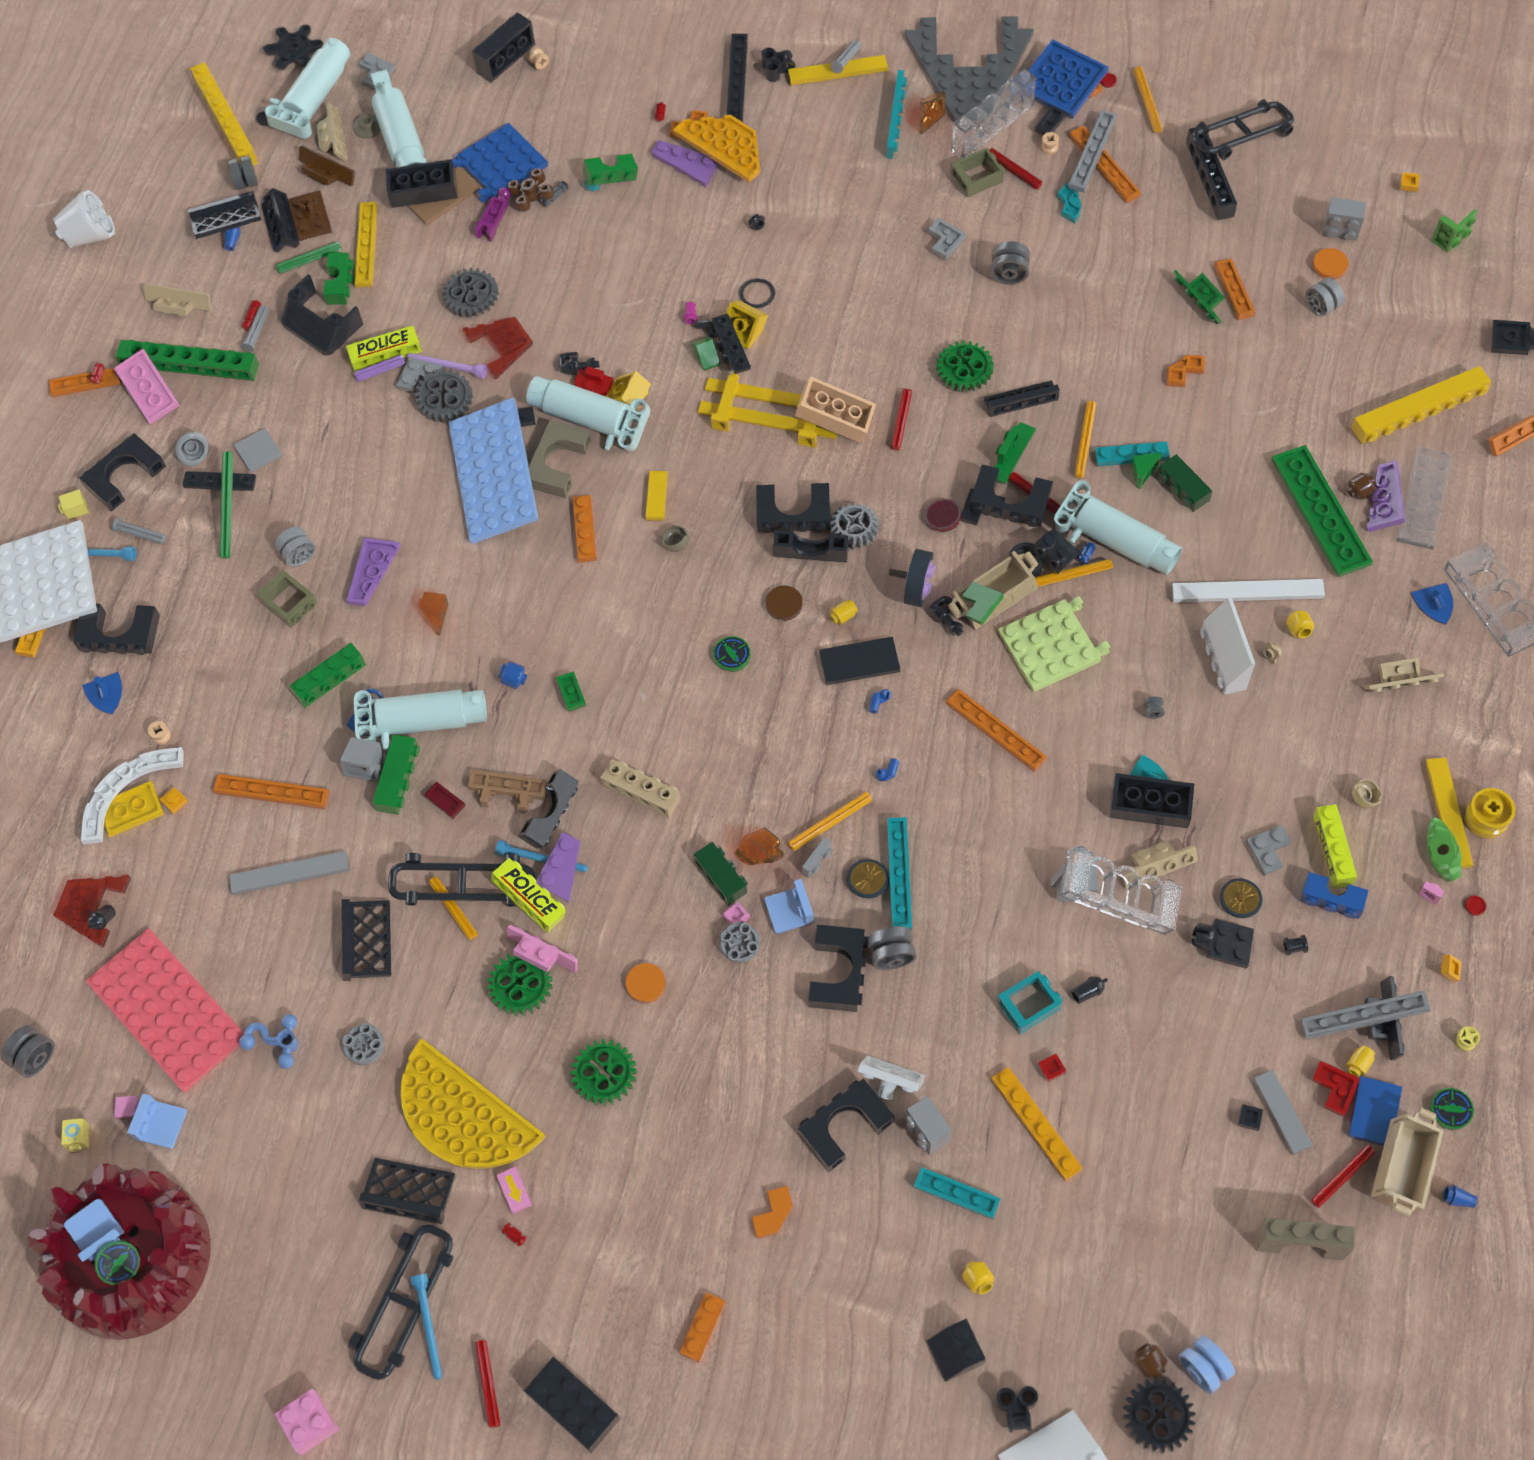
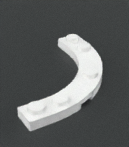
M182 747L155 750L141 754L139 758L129 763L124 762L111 771L95 788V794L90 803L86 805L82 821L81 842L83 844L103 842L104 820L107 810L116 795L127 784L150 772L183 767L184 750Z

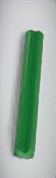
M334 242L276 264L277 271L281 274L327 257L328 253L340 252L341 246L339 242Z

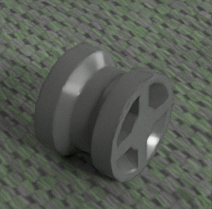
M1154 696L1144 700V706L1146 707L1145 716L1147 718L1156 719L1165 714L1162 708L1163 699L1161 697Z

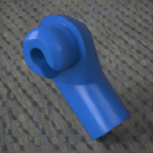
M885 689L874 693L871 698L869 712L873 714L878 713L879 705L891 698V691Z
M891 758L887 769H878L876 771L877 779L885 782L894 778L900 761Z

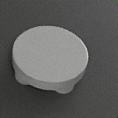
M743 922L733 923L721 933L720 948L724 956L735 963L748 962L758 953L760 947L759 935L750 924Z
M368 1023L352 1028L342 1039L346 1057L357 1065H369L378 1060L385 1046L381 1032Z

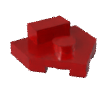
M587 367L586 370H579L574 385L605 396L614 380L613 377L605 375L603 370Z

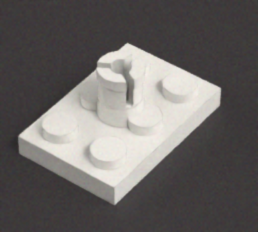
M868 1055L860 1063L858 1072H861L866 1078L874 1079L876 1077L881 1079L877 1095L887 1100L893 1099L897 1085L902 1086L904 1091L913 1093L919 1090L925 1079V1075Z

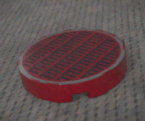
M945 498L931 503L925 512L926 523L930 529L943 533L956 528L962 518L961 509L957 502Z

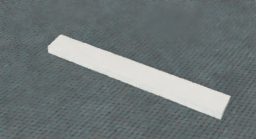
M1323 579L1172 583L1171 586L1173 603L1225 601L1232 597L1233 601L1323 599L1325 597Z

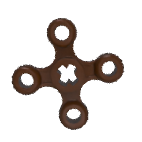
M540 168L534 169L531 172L532 178L525 179L521 184L517 180H512L508 183V190L511 195L518 196L522 194V196L516 199V206L521 212L528 211L531 206L530 202L536 201L540 196L544 200H550L554 196V191L549 184L539 186L546 179L543 170Z

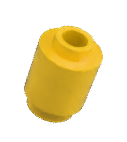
M845 600L830 610L831 614L829 617L834 624L842 625L853 618L858 609L852 600Z
M1364 1045L1356 1048L1346 1064L1348 1072L1356 1077H1364L1375 1060V1052Z

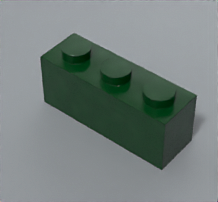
M1177 454L1159 466L1158 477L1160 481L1166 483L1171 492L1177 495L1187 508L1194 512L1210 501L1213 491Z
M712 841L693 854L694 862L729 906L747 894L748 883L743 875L739 876L737 874L734 863L731 860L727 861L724 857L723 849L719 845L716 846Z

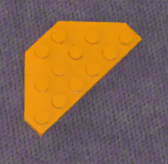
M724 115V118L714 119V116L700 118L701 120L696 121L683 119L673 129L675 136L748 183L760 173L756 131L732 115Z

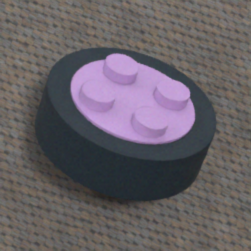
M915 549L908 572L890 568L889 576L906 579L904 604L922 607L925 596L927 597L930 594L932 583H929V581L934 576L936 565H933V552Z

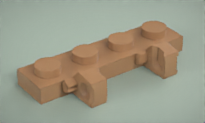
M472 770L468 789L478 791V796H481V807L489 808L488 802L491 801V796L496 797V794L515 796L516 800H520V804L517 806L518 811L526 813L529 803H533L534 799H545L546 789L544 787L548 781Z

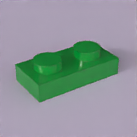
M574 671L556 677L568 712L585 707L586 702Z

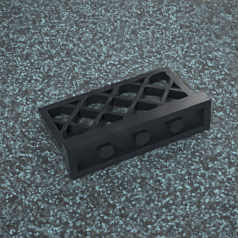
M253 191L188 209L196 239L262 220Z
M341 899L343 981H351V978L392 977L390 900L350 902V899ZM386 906V912L381 917L373 912L377 907ZM354 907H363L367 912L359 918L354 914ZM369 914L377 919L371 927L363 921ZM379 923L386 927V931L381 936L373 930ZM359 924H362L367 929L361 937L354 932V929ZM370 932L378 938L371 946L363 940ZM380 941L387 946V949L382 954L374 949ZM360 942L368 948L362 955L355 951V947ZM370 951L378 957L372 964L364 959ZM382 960L387 964V971H378L374 966ZM360 961L368 966L364 972H355V966Z
M375 1158L364 1192L360 1195L359 1203L364 1210L442 1225L445 1218L444 1212L456 1175L452 1172ZM378 1165L387 1166L390 1170L380 1177L376 1173ZM402 1169L407 1170L410 1175L399 1181L395 1173ZM422 1173L427 1174L430 1179L419 1185L415 1177ZM393 1175L397 1183L385 1188L382 1181ZM441 1177L449 1178L448 1184L439 1189L435 1181ZM413 1179L416 1187L406 1192L402 1185ZM380 1183L383 1191L377 1194L369 1193L372 1186ZM433 1183L436 1191L426 1196L422 1188ZM400 1187L403 1195L397 1198L391 1197L389 1192ZM420 1191L424 1198L418 1202L411 1201L409 1196ZM437 1195H440L443 1199L440 1207L431 1205L429 1200Z

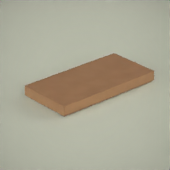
M459 166L455 168L458 198L407 206L426 226L480 190L479 185Z

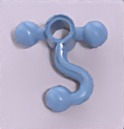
M287 1014L282 1018L281 1024L285 1030L279 1032L277 1037H270L268 1029L262 1023L256 1022L248 1025L244 1035L239 1040L240 1047L244 1050L252 1049L255 1045V1038L252 1036V1033L257 1030L266 1044L280 1046L283 1050V1054L278 1059L279 1066L283 1069L291 1068L294 1064V1057L291 1053L296 1051L299 1046V1041L293 1033V1029L297 1025L296 1016ZM292 1038L289 1044L284 1045L286 1039Z

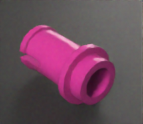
M694 302L685 303L684 321L689 325L695 324L697 320L696 304Z

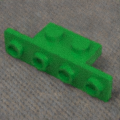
M1177 270L1173 271L1177 276L1174 278L1180 286L1184 284L1187 288L1185 292L1191 298L1195 297L1197 299L1195 303L1200 309L1203 310L1205 308L1208 311L1206 314L1212 322L1216 320L1220 324L1222 321L1213 311L1225 299L1220 291L1203 273L1189 284Z
M1019 422L1018 426L1013 425L1011 430H1007L1005 433L1003 444H999L996 450V455L998 456L997 463L994 466L1000 468L999 483H1007L1009 476L1012 474L1036 431L1035 427Z

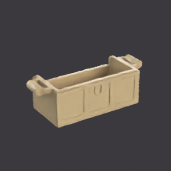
M1013 551L1011 553L1012 557H1008L972 581L1001 592L1004 596L984 624L1038 589L1035 577L1032 575V571L1038 565V562L1030 552L1018 555ZM1023 557L1030 564L1031 568L1028 569L1021 560ZM971 583L957 592H952L954 599L948 607L956 618L966 616L975 604L965 600L962 596ZM955 603L958 604V606L960 607V609L962 610L963 613H961V611L959 610V608L956 606ZM969 620L975 630L983 626Z
M1419 1107L1413 1116L1403 1114L1391 1119L1371 1194L1372 1199L1392 1207L1393 1211L1407 1217L1425 1208L1444 1130L1437 1127L1436 1114L1422 1107ZM1418 1115L1432 1121V1124L1418 1119Z

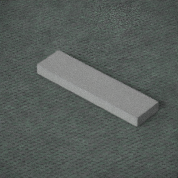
M1272 1070L1255 1077L1253 1081L1292 1155L1311 1148L1312 1143L1274 1071Z

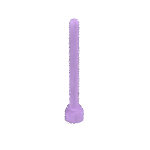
M414 353L407 354L408 359L411 357L440 364L442 367L470 372L477 378L485 379L487 375V365L478 364L471 366Z

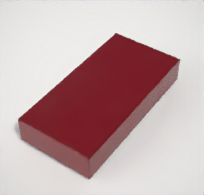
M437 781L424 794V797L451 819H454L466 806L462 800Z

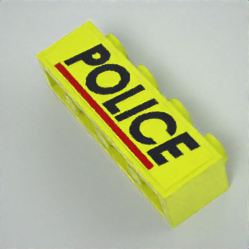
M414 326L404 327L400 330L371 337L346 346L355 372L398 355L406 357L408 353L416 354L422 352Z
M1337 804L1317 807L1313 819L1332 887L1335 889L1348 887L1349 884L1353 885L1357 874Z
M508 858L492 873L491 881L547 934L564 918L566 913L564 906L559 901L553 900L548 890L541 888L532 875H527L518 862Z

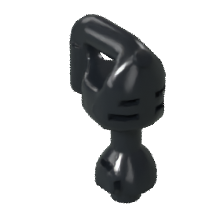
M578 352L563 353L558 358V368L561 373L566 375H577L579 369H587V367L600 368V363L595 361V357L589 358L586 362H579Z
M942 596L932 602L929 606V611L933 618L939 624L945 622L949 626V632L952 636H960L964 632L962 630L963 625L960 622L953 621L951 618L953 613L948 607L953 599L949 596Z

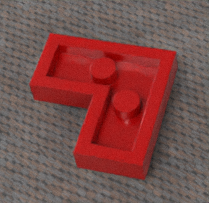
M1320 1061L1312 1081L1331 1090L1324 1109L1344 1117L1360 1078Z

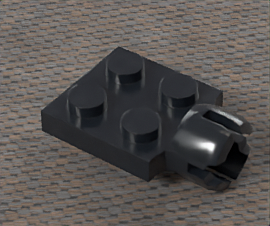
M1493 320L1491 353L1528 355L1529 350H1534V328L1531 327L1530 322Z
M1214 919L1212 925L1198 923L1192 933V936H1195V939L1192 938V945L1205 949L1208 953V959L1247 968L1250 961L1254 929L1219 919Z

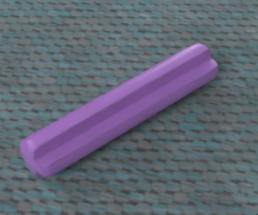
M398 355L354 372V375L359 382L405 364V360L402 355Z

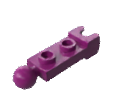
M504 187L498 190V198L492 196L481 220L478 221L475 227V235L478 239L483 234H487L489 236L488 240L490 242L493 241L496 230L509 206L510 191Z

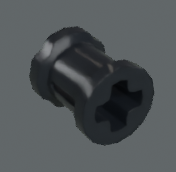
M1300 935L1299 938L1283 939V947L1287 956L1301 951L1308 953V942L1305 935Z

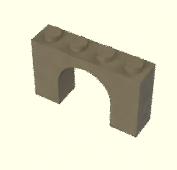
M553 420L549 421L548 425L543 429L542 439L537 442L536 452L531 456L529 462V472L534 490L567 498L573 484L571 474L551 469L545 464V461L550 454L558 450H570L586 455L592 441L590 430Z
M1265 1218L1257 1229V1251L1279 1253L1286 1246L1303 1245L1321 1248L1322 1258L1345 1260L1354 1249V1227Z

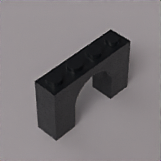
M135 433L127 437L120 445L112 449L109 454L79 477L84 487L111 512L125 501L120 490L110 482L112 473L118 467L125 464H135L144 469L151 477H154L166 467L162 457Z
M982 464L970 500V510L977 514L983 513L994 518L1008 519L1014 523L1020 522L1030 527L1041 528L1052 493L1053 481L1035 477L1029 497L1021 503L1008 504L1001 501L995 494L1000 468Z
M811 483V504L805 512L798 515L784 514L776 507L775 485H756L757 532L769 533L775 532V530L799 532L817 530L822 532L830 530L829 483Z
M96 604L97 612L79 617L73 641L79 651L84 653L94 651L100 653L117 652L119 654L135 653L138 655L152 654L160 614L155 606L137 605L132 626L127 632L116 637H108L102 634L106 611L101 604Z
M817 925L815 950L843 954L850 960L853 969L848 978L839 983L810 981L808 999L810 1008L857 1012L858 1005L862 1006L863 993H859L860 986H864L865 974H861L862 967H866L867 955H863V950L868 948L869 937L865 936V929Z
M864 1078L859 1082L856 1080L851 1083L845 1093L835 1095L829 1105L821 1106L816 1110V1115L810 1119L805 1118L799 1124V1136L828 1172H831L845 1161V1153L833 1140L828 1131L831 1120L837 1114L845 1111L859 1113L878 1135L895 1121V1116Z

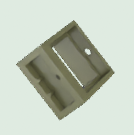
M988 148L951 163V175L967 198L1003 182L1004 168L1001 164H998L995 155L990 153ZM985 163L992 174L972 182L966 171Z
M284 570L277 574L256 594L260 603L290 628L299 623L302 617L309 611H312L317 604L314 594ZM291 585L305 597L286 613L272 601Z

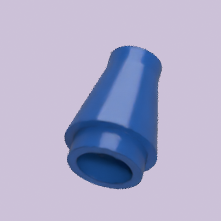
M239 227L224 231V249L234 251L241 234Z
M1447 1185L1443 1191L1442 1200L1448 1206L1475 1208L1477 1204L1476 1195H1472L1455 1185Z

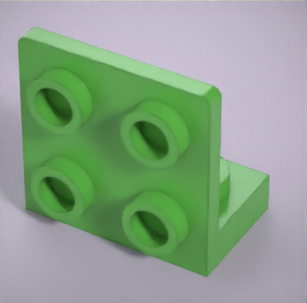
M1474 209L1459 224L1443 215L1438 221L1431 242L1447 253L1452 248L1456 249L1461 240L1468 238L1471 234V227L1476 222L1477 210Z

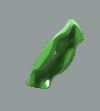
M1433 817L1430 820L1427 834L1428 855L1432 866L1442 880L1451 882L1458 879L1462 873L1461 849L1456 838L1445 823ZM1439 846H1448L1449 852L1446 855H1440L1437 852Z

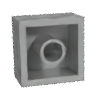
M1331 197L1322 236L1357 241L1364 220L1366 202Z
M928 1096L907 1109V1123L905 1125L911 1134L915 1133L919 1140L917 1142L923 1151L927 1150L929 1155L951 1142L952 1129Z

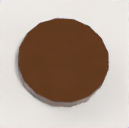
M787 585L773 588L766 597V609L774 619L791 620L799 615L802 610V596L794 587Z

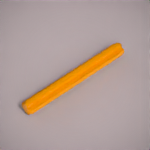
M1141 66L1135 67L1133 73L1153 132L1160 133L1163 127L1143 68Z
M1090 400L1086 404L1074 474L1076 478L1080 479L1084 478L1096 409V402Z
M1106 559L1062 570L1059 574L1054 572L1035 577L1037 586L1041 587L1112 569L1113 562L1111 559Z
M868 792L862 793L792 838L788 842L789 847L793 851L797 850L872 801Z

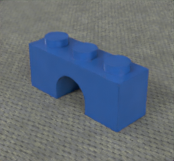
M1311 872L1308 873L1300 901L1305 902L1309 906L1322 907L1328 912L1342 913L1348 918H1360L1369 890L1349 884L1343 895H1333L1327 887L1328 877Z

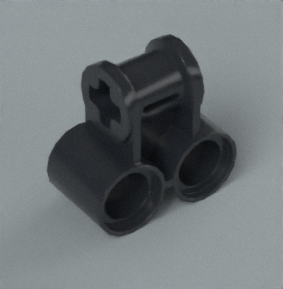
M768 47L761 52L762 67L766 70V79L769 82H777L780 79V74L788 73V69L796 68L795 62L792 61V52L789 50L776 53L775 49Z
M1025 1386L1019 1391L1018 1396L1010 1388L1005 1387L998 1391L995 1403L998 1409L1007 1411L1009 1433L1013 1432V1430L1021 1429L1031 1431L1029 1410L1034 1408L1038 1401V1392L1035 1388ZM1030 1393L1034 1401L1032 1403L1024 1402L1022 1394ZM1007 1394L1011 1397L1012 1402L1004 1405L1000 1401V1396Z

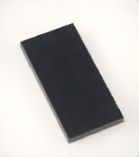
M893 636L819 650L826 685L900 672Z

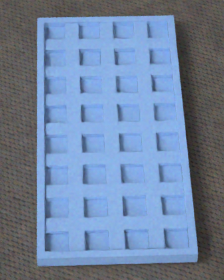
M510 398L450 421L449 427L469 541L475 544L539 520L515 399Z

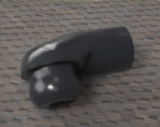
M695 321L696 329H706L710 338L717 336L712 321Z

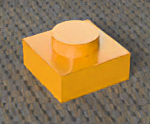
M1402 172L1400 190L1417 192L1420 174Z
M175 787L159 799L173 814L188 802L187 798Z
M1451 954L1443 955L1441 974L1452 982L1460 981L1462 962Z

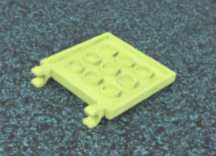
M1080 596L1074 598L1070 603H1067L1064 599L998 629L999 635L1033 692L1100 663V656L1110 653L1109 648L1111 646L1107 641L1102 642L1096 648L1093 646L1073 613L1083 608L1081 605L1083 601Z

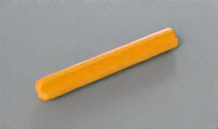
M437 876L429 880V884L435 893H449ZM442 901L468 940L475 939L478 934L455 901Z

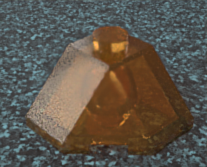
M946 92L931 93L920 101V134L926 132L945 116Z
M765 827L745 835L734 853L743 863L749 866L773 863L784 856L783 851L779 848L781 844L780 839Z

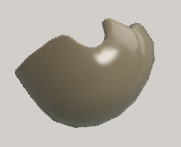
M673 525L661 534V543L671 552L683 550L689 542L688 532L682 526Z

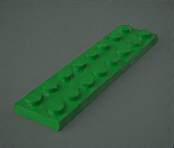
M1303 445L1272 456L1274 466L1337 577L1372 566L1373 561L1307 446Z

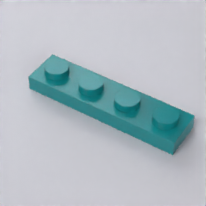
M1167 441L1096 447L1094 451L1097 467L1132 464L1133 456L1158 452L1162 454L1160 461L1170 459Z
M921 1167L914 1184V1189L992 1220L1001 1198Z

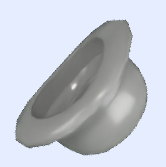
M189 432L183 435L176 445L178 459L184 465L197 466L207 456L208 441L202 434L197 432Z

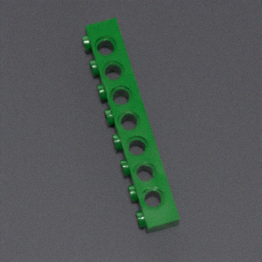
M121 340L115 356L118 363L121 364L144 349L158 371L254 381L259 366L256 355L251 352L244 353L233 350L225 351L215 348L206 349L134 340Z

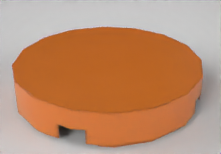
M1334 248L1320 250L1313 260L1314 271L1323 278L1338 279L1344 276L1349 264L1347 256L1342 251Z
M651 963L636 965L629 971L626 977L628 994L634 1000L643 1003L656 1001L662 996L666 986L663 971Z

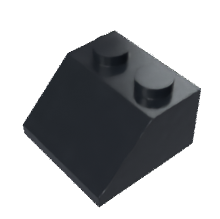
M967 1318L945 1328L926 1341L945 1382L985 1364L986 1358Z

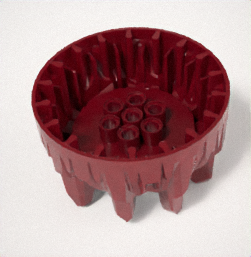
M110 1163L99 1165L94 1170L93 1177L83 1181L74 1191H68L62 1187L51 1188L48 1198L55 1205L56 1209H53V1212L50 1214L51 1219L44 1228L34 1229L28 1235V1247L40 1258L38 1261V1272L40 1275L36 1282L43 1287L41 1294L65 1319L90 1335L104 1339L123 1340L148 1335L161 1329L188 1307L198 1293L206 1276L211 1254V1239L209 1227L202 1210L185 1190L158 1171L140 1170L137 1168L128 1171ZM97 1199H101L123 1229L124 1233L119 1236V1239L130 1242L137 1250L139 1249L140 1264L136 1274L131 1279L121 1281L119 1284L112 1285L106 1283L97 1275L94 1264L95 1259L90 1261L88 1258L82 1262L78 1256L82 1251L64 1226L68 1219ZM138 1228V1233L131 1237V1232Z

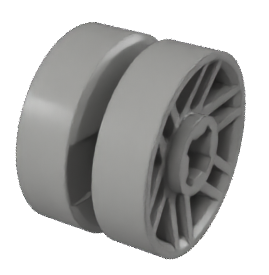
M1326 277L1306 290V301L1311 310L1318 316H1326L1344 303V293L1340 285L1332 278Z
M292 527L285 530L275 541L276 549L285 562L292 567L304 564L312 558L316 551V546L301 527Z

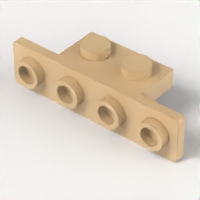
M328 103L326 104L328 117L316 124L319 147L324 153L333 147L334 154L343 161H346L348 158L341 111L338 107Z
M152 284L144 285L145 300L155 302L153 304L154 311L187 316L193 308L208 311L211 309L210 295L208 293Z
M1418 657L1378 664L1381 683L1365 685L1363 688L1364 690H1370V693L1382 691V687L1389 686V690L1401 688L1400 684L1405 683L1408 686L1420 685L1419 681L1426 680V683L1438 682V678L1444 677V674L1436 673L1421 676Z
M1168 841L1131 854L1132 861L1136 864V867L1122 872L1124 887L1128 889L1196 863L1198 861L1196 847L1190 845L1176 851Z

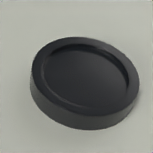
M265 111L260 112L256 116L257 123L261 126L269 125Z

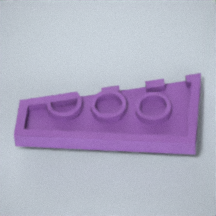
M661 140L657 141L652 150V157L668 166L675 167L676 171L687 174L693 181H699L705 188L719 163L705 154Z

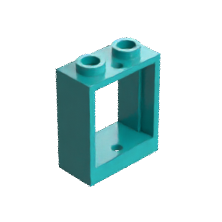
M1040 971L1035 972L998 995L997 1003L1020 1035L1061 1010L1062 998L1060 994L1052 990L1049 979L1046 975L1042 976ZM1037 981L1052 1004L1025 1020L1010 997Z

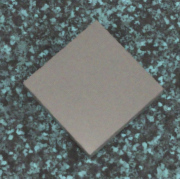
M266 428L234 444L235 449L251 473L282 457L280 450Z

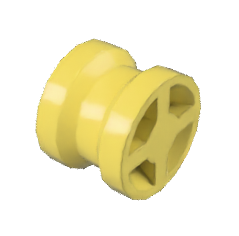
M1464 1027L1457 1034L1455 1043L1459 1049L1471 1051L1480 1041V1034L1473 1027Z

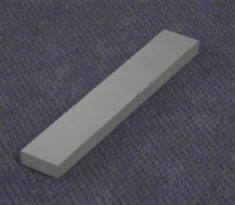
M1101 110L1068 184L1069 189L1085 192L1118 114Z
M342 851L231 874V892L233 895L347 872L349 871L347 852Z
M1424 990L1301 1018L1306 1040L1428 1013L1431 1010Z

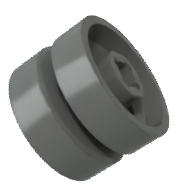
M249 155L240 158L241 164L237 158L228 160L237 190L246 188L245 181L249 187L258 186L255 170Z

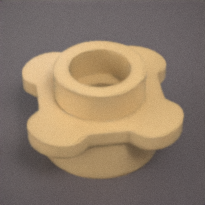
M1271 642L1266 643V648L1262 649L1263 655L1271 664L1276 663V659L1282 654L1280 647Z

